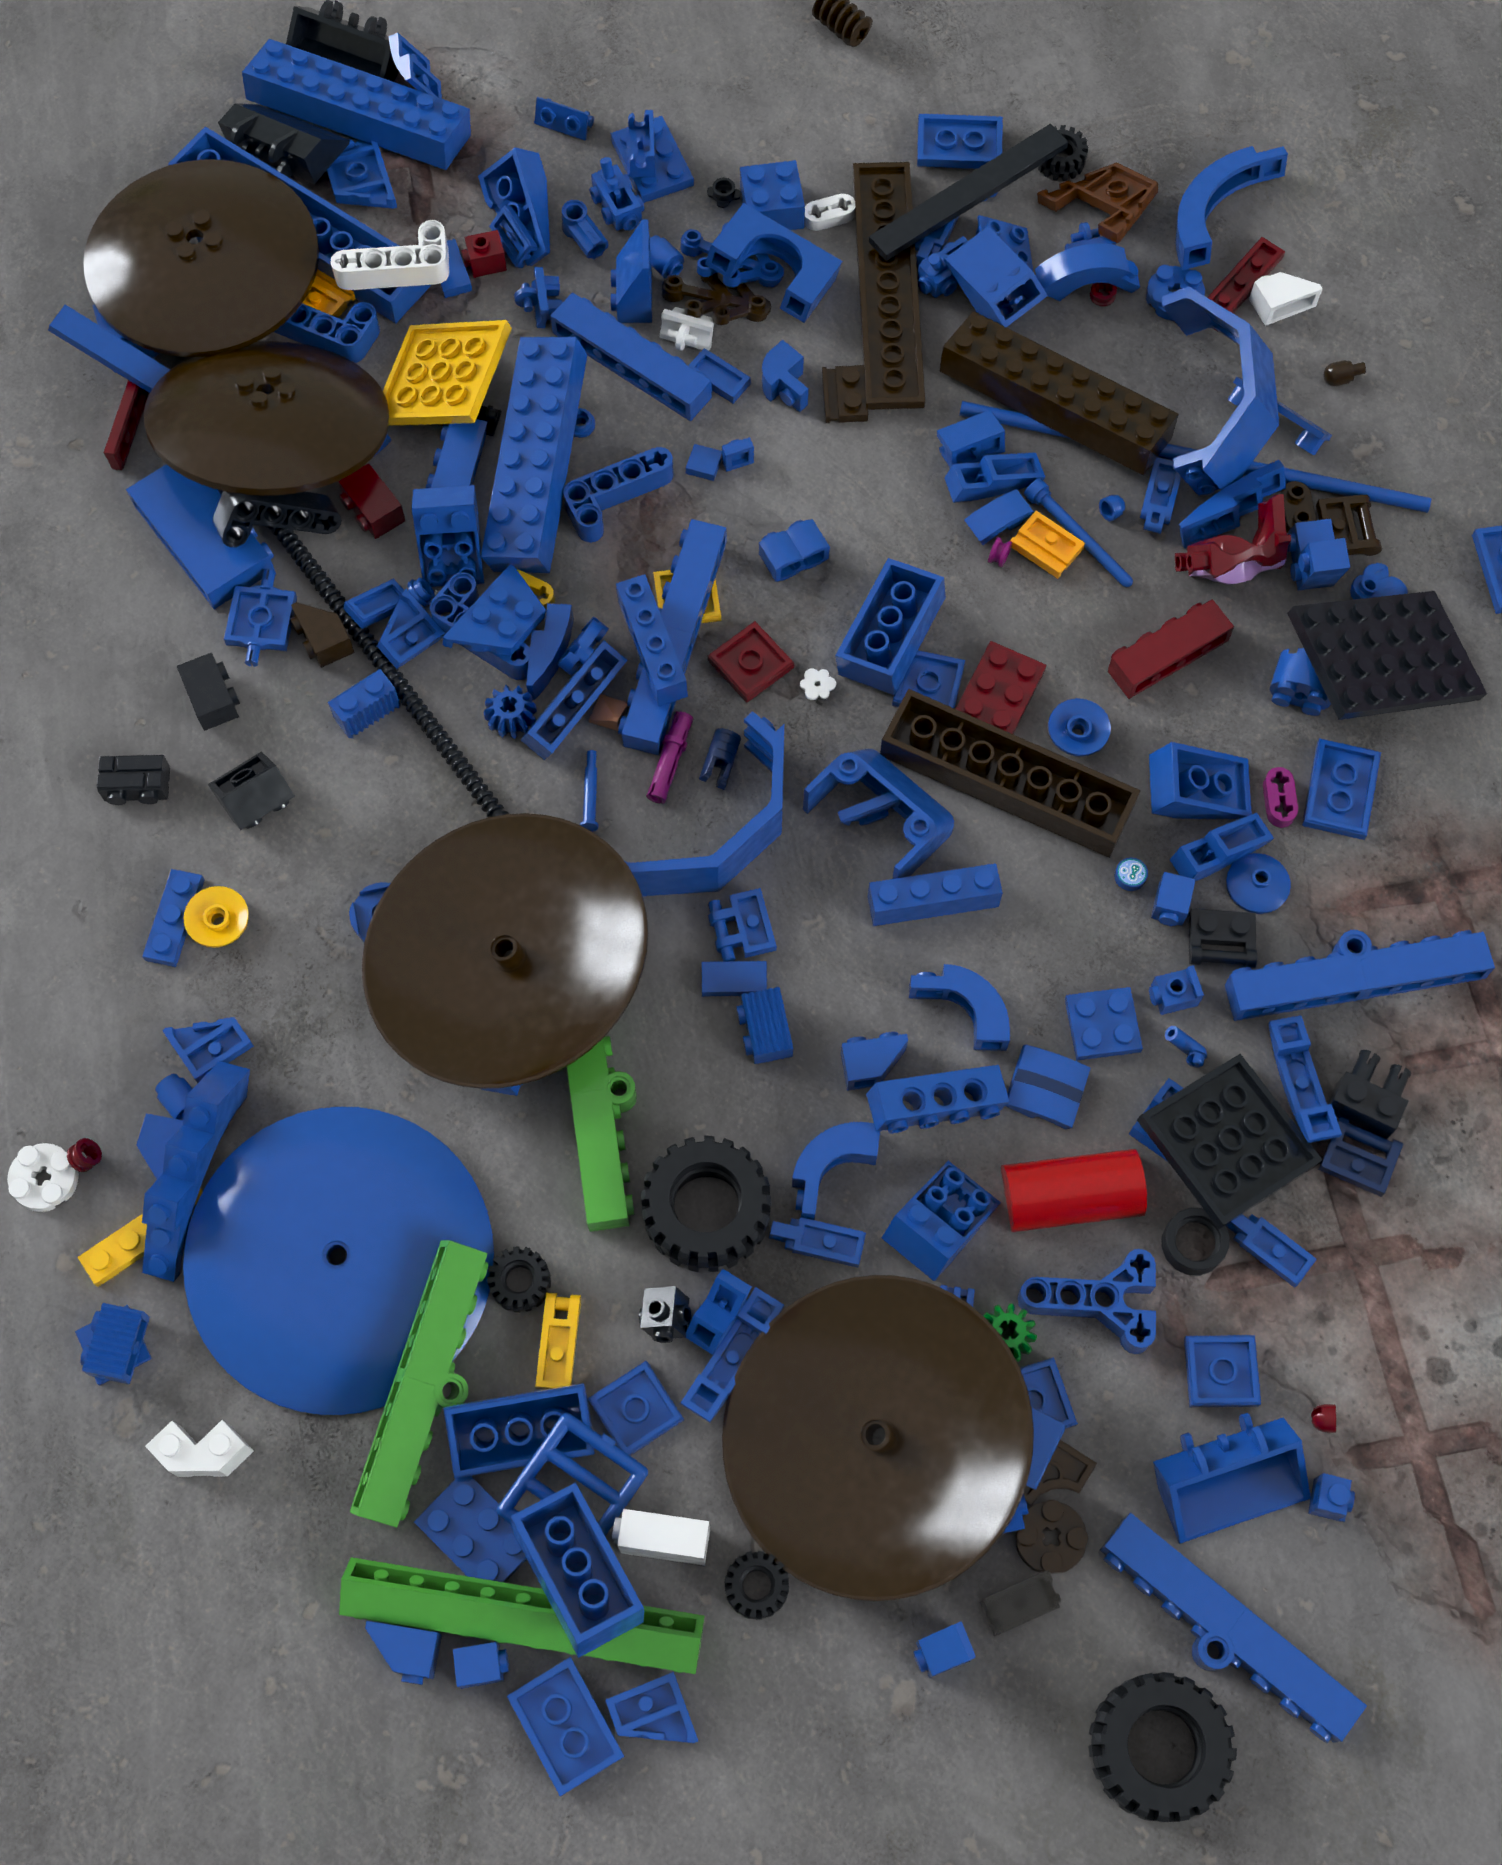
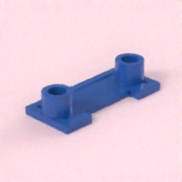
M1236 377L1233 383L1236 384V387L1228 398L1236 406L1240 404L1244 396L1243 378ZM1277 400L1278 412L1304 428L1295 444L1310 454L1315 455L1323 442L1330 440L1332 434Z

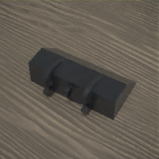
M326 0L322 4L320 11L310 7L294 6L286 41L287 45L392 82L395 80L399 70L391 54L389 36L386 35L387 21L385 18L379 17L377 21V17L371 16L366 21L365 26L362 27L358 25L359 15L352 12L350 14L349 21L342 19L343 5L336 0L334 5L333 1Z
M235 103L218 122L225 139L264 163L276 167V170L290 178L292 175H295L314 184L350 142L346 138L258 104Z

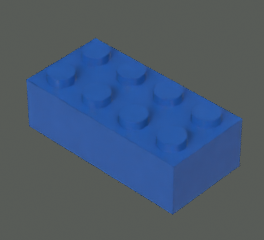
M888 558L835 655L838 675L895 695L946 598L944 577Z
M576 1482L511 1516L513 1533L578 1658L644 1623V1607Z

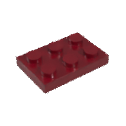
M990 641L956 710L1014 734L1047 665Z

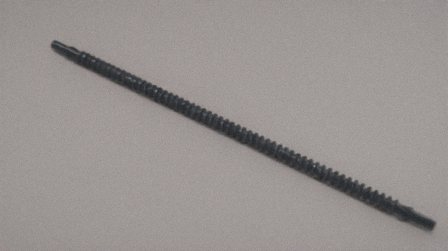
M268 527L277 536L278 541L282 542V546L287 548V553L291 554L293 560H296V565L305 573L306 578L310 579V583L315 585V590L320 591V597L324 598V602L329 604L331 610H334L333 613L339 616L344 628L348 629L349 635H353V640L358 642V647L363 648L362 652L367 655L368 660L372 661V665L377 667V670L381 669L393 684L398 699H402V705L407 706V712H412V718L417 719L416 723L421 726L423 732H427L426 736L431 739L432 745H437L436 750L442 752V758H447L446 763L452 765L451 770L457 771V778H462L461 783L467 785V791H472V798H477L476 802L478 805H482V811L487 812V818L509 814L507 811H503V805L498 804L499 800L493 797V792L487 791L488 785L482 784L483 778L478 777V772L472 771L473 765L467 764L468 759L462 757L463 752L457 751L458 746L452 744L453 739L448 737L447 731H442L443 726L438 724V719L432 718L433 713L428 711V706L422 705L423 700L418 698V693L413 691V686L408 685V680L403 679V673L398 672L399 669H396L377 647L378 641L374 640L373 634H369V628L361 629L343 609L345 597L340 596V590L336 589V585L331 583L329 577H326V572L322 571L321 565L317 564V560L312 558V554L308 552L306 546H303V542L298 540V535L290 529Z

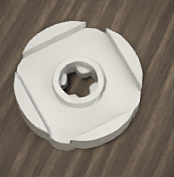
M48 1143L25 1146L18 1152V1156L13 1160L9 1168L7 1178L8 1190L25 1208L37 1212H46L55 1209L56 1205L72 1197L78 1185L79 1173L71 1167L66 1157L67 1152L61 1147ZM42 1170H46L51 1175L50 1180H44L42 1185H38V1180L35 1179L36 1175Z

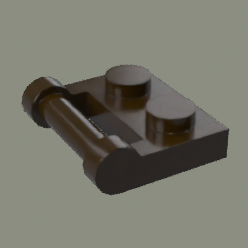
M1368 495L1318 499L1316 509L1319 520L1331 519L1335 539L1345 538L1348 555L1364 554L1366 556H1373L1382 551L1381 542L1379 539H1376L1369 510L1371 501ZM1351 510L1358 514L1364 540H1358Z

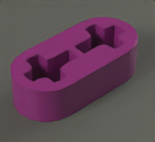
M1283 767L1272 768L1263 781L1266 814L1272 825L1284 828L1290 826L1298 814L1295 781L1289 770ZM1275 778H1279L1280 783H1284L1281 793L1278 791L1277 783H1273ZM1280 802H1282L1283 810L1288 812L1286 817H1282L1281 812H1276Z

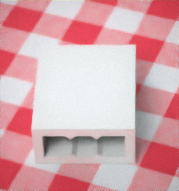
M623 1509L622 1518L615 1517L612 1539H614V1543L617 1544L622 1554L705 1566L710 1536L709 1521Z

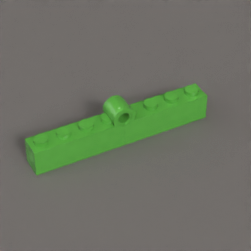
M610 1036L604 1037L589 1052L567 1066L589 1232L630 1226L628 1216L635 1215L632 1194L625 1195L624 1183L630 1182L628 1163H621L619 1152L626 1150L623 1130H616L615 1119L621 1118V1113L629 1111L635 1105L637 1094L635 1082L629 1074L621 1071L615 1072L614 1067L608 1068L606 1056L613 1055ZM617 1089L626 1090V1092L621 1096H616L613 1094V1092Z
M450 1240L440 1241L350 1513L396 1528L399 1521L405 1519L410 1505L407 1497L411 1485H416L421 1473V1465H418L422 1451H426L429 1448L433 1432L430 1430L434 1416L437 1417L441 1409L446 1406L463 1404L468 1396L467 1382L462 1376L454 1373L455 1363L452 1360L456 1348L460 1349L465 1340L466 1329L463 1327L467 1315H471L475 1309L477 1295L474 1294L478 1282H482L486 1276L488 1262H485L488 1253ZM446 1383H449L451 1385V1393L445 1398L442 1389Z

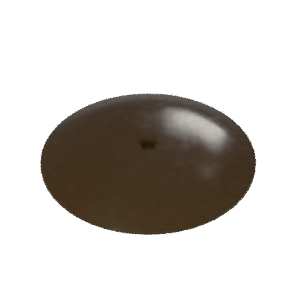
M529 813L505 814L471 822L438 838L420 851L397 874L379 901L368 927L362 957V981L369 1012L385 1041L401 1058L424 1074L445 1083L486 1089L517 1086L544 1078L572 1064L589 1052L607 1035L628 1007L638 987L647 955L648 921L644 899L635 877L621 856L605 840L576 823L558 817ZM513 950L509 956L503 957L507 951Z
M895 1275L853 1277L818 1288L784 1309L769 1323L770 1329L767 1334L761 1332L744 1356L735 1375V1386L728 1396L724 1413L722 1447L726 1479L733 1502L749 1533L768 1556L772 1554L776 1557L774 1559L775 1563L782 1562L784 1565L783 1569L813 1588L835 1596L867 1601L897 1600L925 1593L955 1579L980 1560L1003 1534L1023 1497L1030 1473L1034 1441L1032 1407L1021 1369L1010 1348L999 1332L970 1304L936 1285L913 1278ZM878 1428H884L886 1433L885 1440L879 1445H874L872 1440L873 1433Z

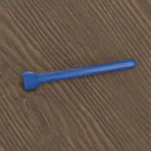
M1041 478L1034 480L1026 488L1024 496L1032 504L1042 505L1069 533L1085 543L1084 548L1123 587H1130L1133 584L1132 577L1050 496L1049 486Z

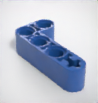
M367 302L355 304L344 320L302 303L298 310L274 332L301 344L331 351L357 363L366 356L380 333V326L374 306Z
M663 447L652 448L568 482L563 490L565 509L580 539L590 543L601 539L604 534L603 510L670 483L674 475L671 452ZM586 522H595L593 524H585Z
M460 572L452 576L430 603L432 619L445 634L479 598L476 581L471 574ZM463 590H469V592L465 594H459V592ZM444 612H450L447 616H440ZM523 642L511 656L499 655L491 651H471L472 646L459 644L512 679H527L530 648L526 643Z

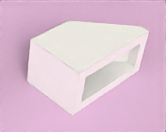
M1279 272L1271 276H1262L1255 281L1249 301L1266 326L1316 307L1322 287L1320 284Z

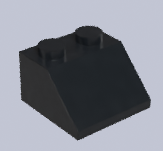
M263 752L256 754L208 784L211 791L240 830L245 827L249 829L258 825L264 815L272 810L276 812L285 808L289 804V800L295 797L277 766Z

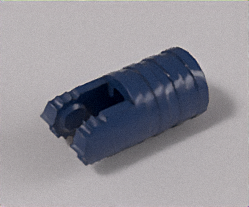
M718 728L715 730L699 780L706 782L712 774L713 767L721 768L716 781V787L725 790L741 742L740 735L728 729Z

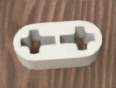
M837 194L808 203L805 206L804 225L810 230L819 231L852 221L855 216L854 198L848 194Z

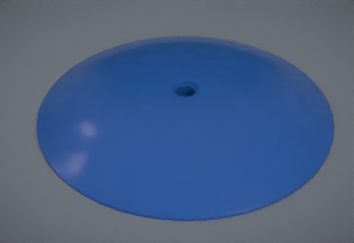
M330 1107L298 1113L279 1120L247 1139L226 1158L205 1186L195 1206L186 1236L183 1261L184 1286L194 1324L204 1344L226 1372L245 1388L272 1403L299 1412L318 1415L356 1414L385 1407L440 1241L450 1240L488 1253L485 1262H488V1269L489 1266H493V1233L488 1211L476 1183L458 1157L434 1135L399 1116L361 1107ZM337 1248L345 1249L347 1252L346 1260L340 1265H332L329 1261L330 1253ZM488 1270L483 1281L478 1282L474 1294L477 1295V1303L473 1313L467 1315L463 1327L466 1329L465 1340L460 1349L456 1348L452 1362L466 1346L484 1312L490 1293V1287L487 1282V1277H489Z

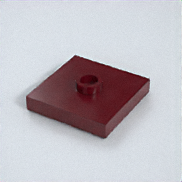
M756 621L707 655L709 663L746 703L794 668V662Z

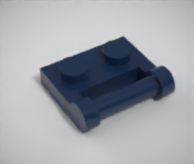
M1339 1116L1337 1121L1342 1135L1341 1137L1329 1140L1322 1158L1323 1161L1320 1163L1318 1170L1382 1197L1388 1187L1403 1142L1396 1139L1389 1141L1349 1123V1119ZM1346 1136L1386 1153L1385 1159L1346 1143L1342 1139Z

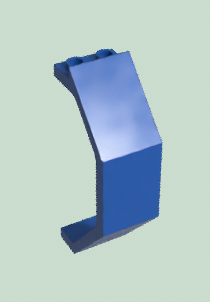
M1188 286L1162 296V307L1186 336L1207 328H1213L1238 344L1241 353L1244 389L1242 401L1212 444L1203 449L1173 458L1176 472L1199 496L1211 494L1218 489L1222 490L1239 480L1279 426L1273 353L1248 322Z
M753 711L744 719V723L748 725L744 730V736L748 739L744 747L772 773L771 800L768 805L710 856L635 863L624 861L635 877L642 896L719 892L782 834L784 724L775 731L773 724L767 718H760Z

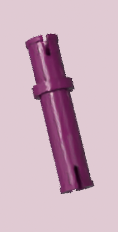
M676 711L674 713L668 735H665L662 744L664 746L646 795L652 802L659 804L666 802L682 752L686 751L687 735L694 720L686 712Z

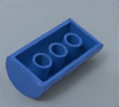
M584 1383L443 1408L454 1479L526 1466L560 1416L564 1413L573 1415L592 1429ZM569 1430L556 1447V1449L569 1458L595 1454V1449Z

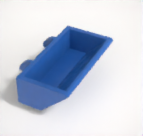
M1250 1414L1239 1415L1241 1432L1227 1437L1225 1434L1218 1435L1217 1440L1194 1447L1191 1434L1185 1433L1180 1436L1182 1452L1153 1461L1158 1490L1179 1544L1311 1499L1302 1440L1284 1417L1253 1427Z

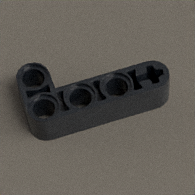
M223 491L213 516L214 526L223 543L228 547H238L244 544L250 535L253 525L330 534L335 532L342 522L341 516L327 495L305 491L293 494L263 496Z

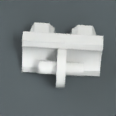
M675 307L672 311L668 309L663 310L659 338L676 342L675 348L683 351L685 345L700 350L704 348L708 351L710 350L714 327L712 317L702 315L696 318L685 315V309Z

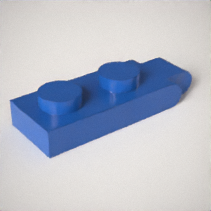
M1157 457L1153 463L1140 518L1145 519L1143 530L1161 534L1163 524H1170L1181 476L1174 469L1173 461Z

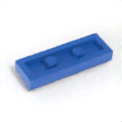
M171 869L142 955L145 961L172 967L177 966L187 936L183 920L184 911L190 899L202 890L205 881L202 875Z

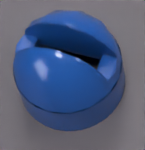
M1109 495L1100 500L1099 510L1104 519L1113 521L1123 514L1125 502L1118 495Z

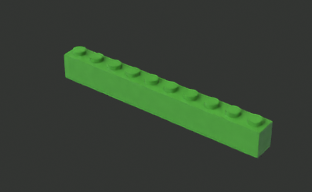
M353 1557L350 1558L341 1578L339 1615L577 1655L541 1588ZM643 1606L644 1623L583 1655L601 1658L606 1661L613 1660L637 1664L642 1667L649 1666L672 1670L678 1673L696 1674L705 1616Z

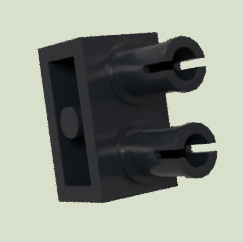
M1361 1050L1352 1073L1346 1071L1337 1082L1328 1104H1332L1336 1117L1342 1116L1349 1119L1350 1124L1388 1139L1396 1131L1409 1102L1402 1098L1401 1095L1412 1073L1407 1068L1404 1069L1403 1073H1400L1402 1066L1393 1064L1382 1088L1372 1084L1370 1080L1381 1058L1374 1053L1372 1058L1366 1063L1371 1051Z

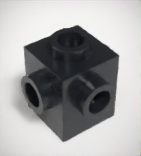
M676 1286L645 1288L643 1307L639 1311L640 1328L650 1335L654 1341L660 1343H670L674 1338H686L687 1325L691 1322L690 1298Z

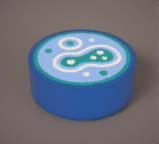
M1125 858L1117 865L1114 874L1115 881L1124 890L1136 891L1145 884L1148 877V869L1137 858Z

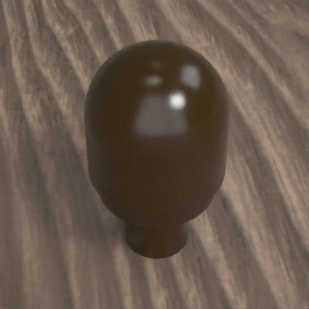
M1346 360L1334 362L1325 368L1323 377L1330 386L1349 384L1351 381H1354V376L1366 373V366L1364 362L1356 364Z

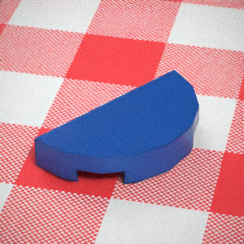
M888 792L838 811L840 821L847 826H850L853 821H859L861 826L887 817L889 814L888 809L892 806L898 807L900 799L892 792Z

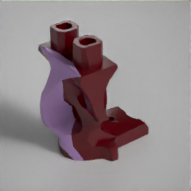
M1284 494L1274 495L1269 500L1258 503V530L1252 543L1233 535H1219L1187 546L1186 553H1175L1176 572L1188 571L1189 576L1207 578L1222 584H1237L1252 580L1263 571L1281 569L1285 564L1288 545L1291 542V535L1287 534L1285 526Z

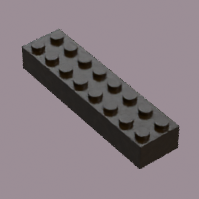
M975 311L969 315L943 346L940 372L1143 476L1173 437L1179 416L1178 413Z
M908 689L881 742L880 754L886 759L1109 858L1141 791L911 689Z

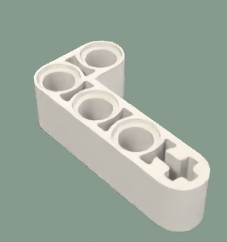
M428 220L422 223L418 230L419 245L350 249L336 252L331 257L330 262L337 286L343 290H360L443 283L449 277V254L444 226L436 220Z

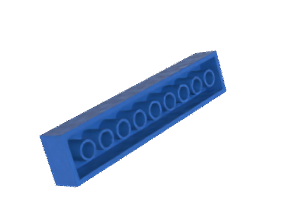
M206 126L168 163V165L194 160H228L257 167L283 181L300 197L313 220L319 245L317 269L334 280L335 277L330 261L336 252L350 249L399 246ZM431 285L352 291H354L355 299L360 302L370 303L374 306L376 312L396 324Z

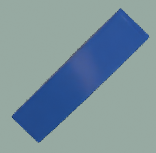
M1277 460L1247 474L1223 488L1195 509L1179 524L1184 549L1191 544L1213 538L1239 527L1240 516L1258 510V503L1262 502L1264 497L1286 489L1285 468L1282 462Z

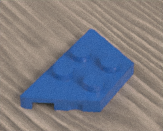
M350 139L349 145L327 169L336 203L397 208L396 199L378 143L371 141L372 144L362 140L354 143Z
M510 564L443 636V646L452 648L453 643L472 646L471 651H491L495 654L511 656L532 633V630L545 618L546 609L515 566Z

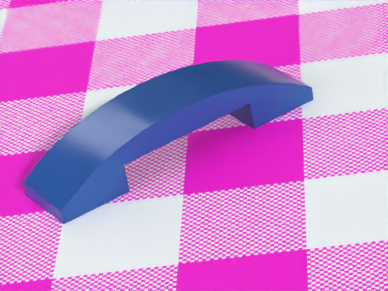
M1298 1015L1269 1021V1032L1280 1079L1292 1113L1303 1136L1308 1143L1341 1137L1342 1133L1332 1104L1327 1105L1309 1052L1311 1042L1302 1016Z
M755 1287L738 1313L737 1319L703 1372L699 1373L680 1404L710 1423L734 1388L735 1375L744 1356L761 1332L767 1334L770 1329L769 1323L782 1312L785 1305Z

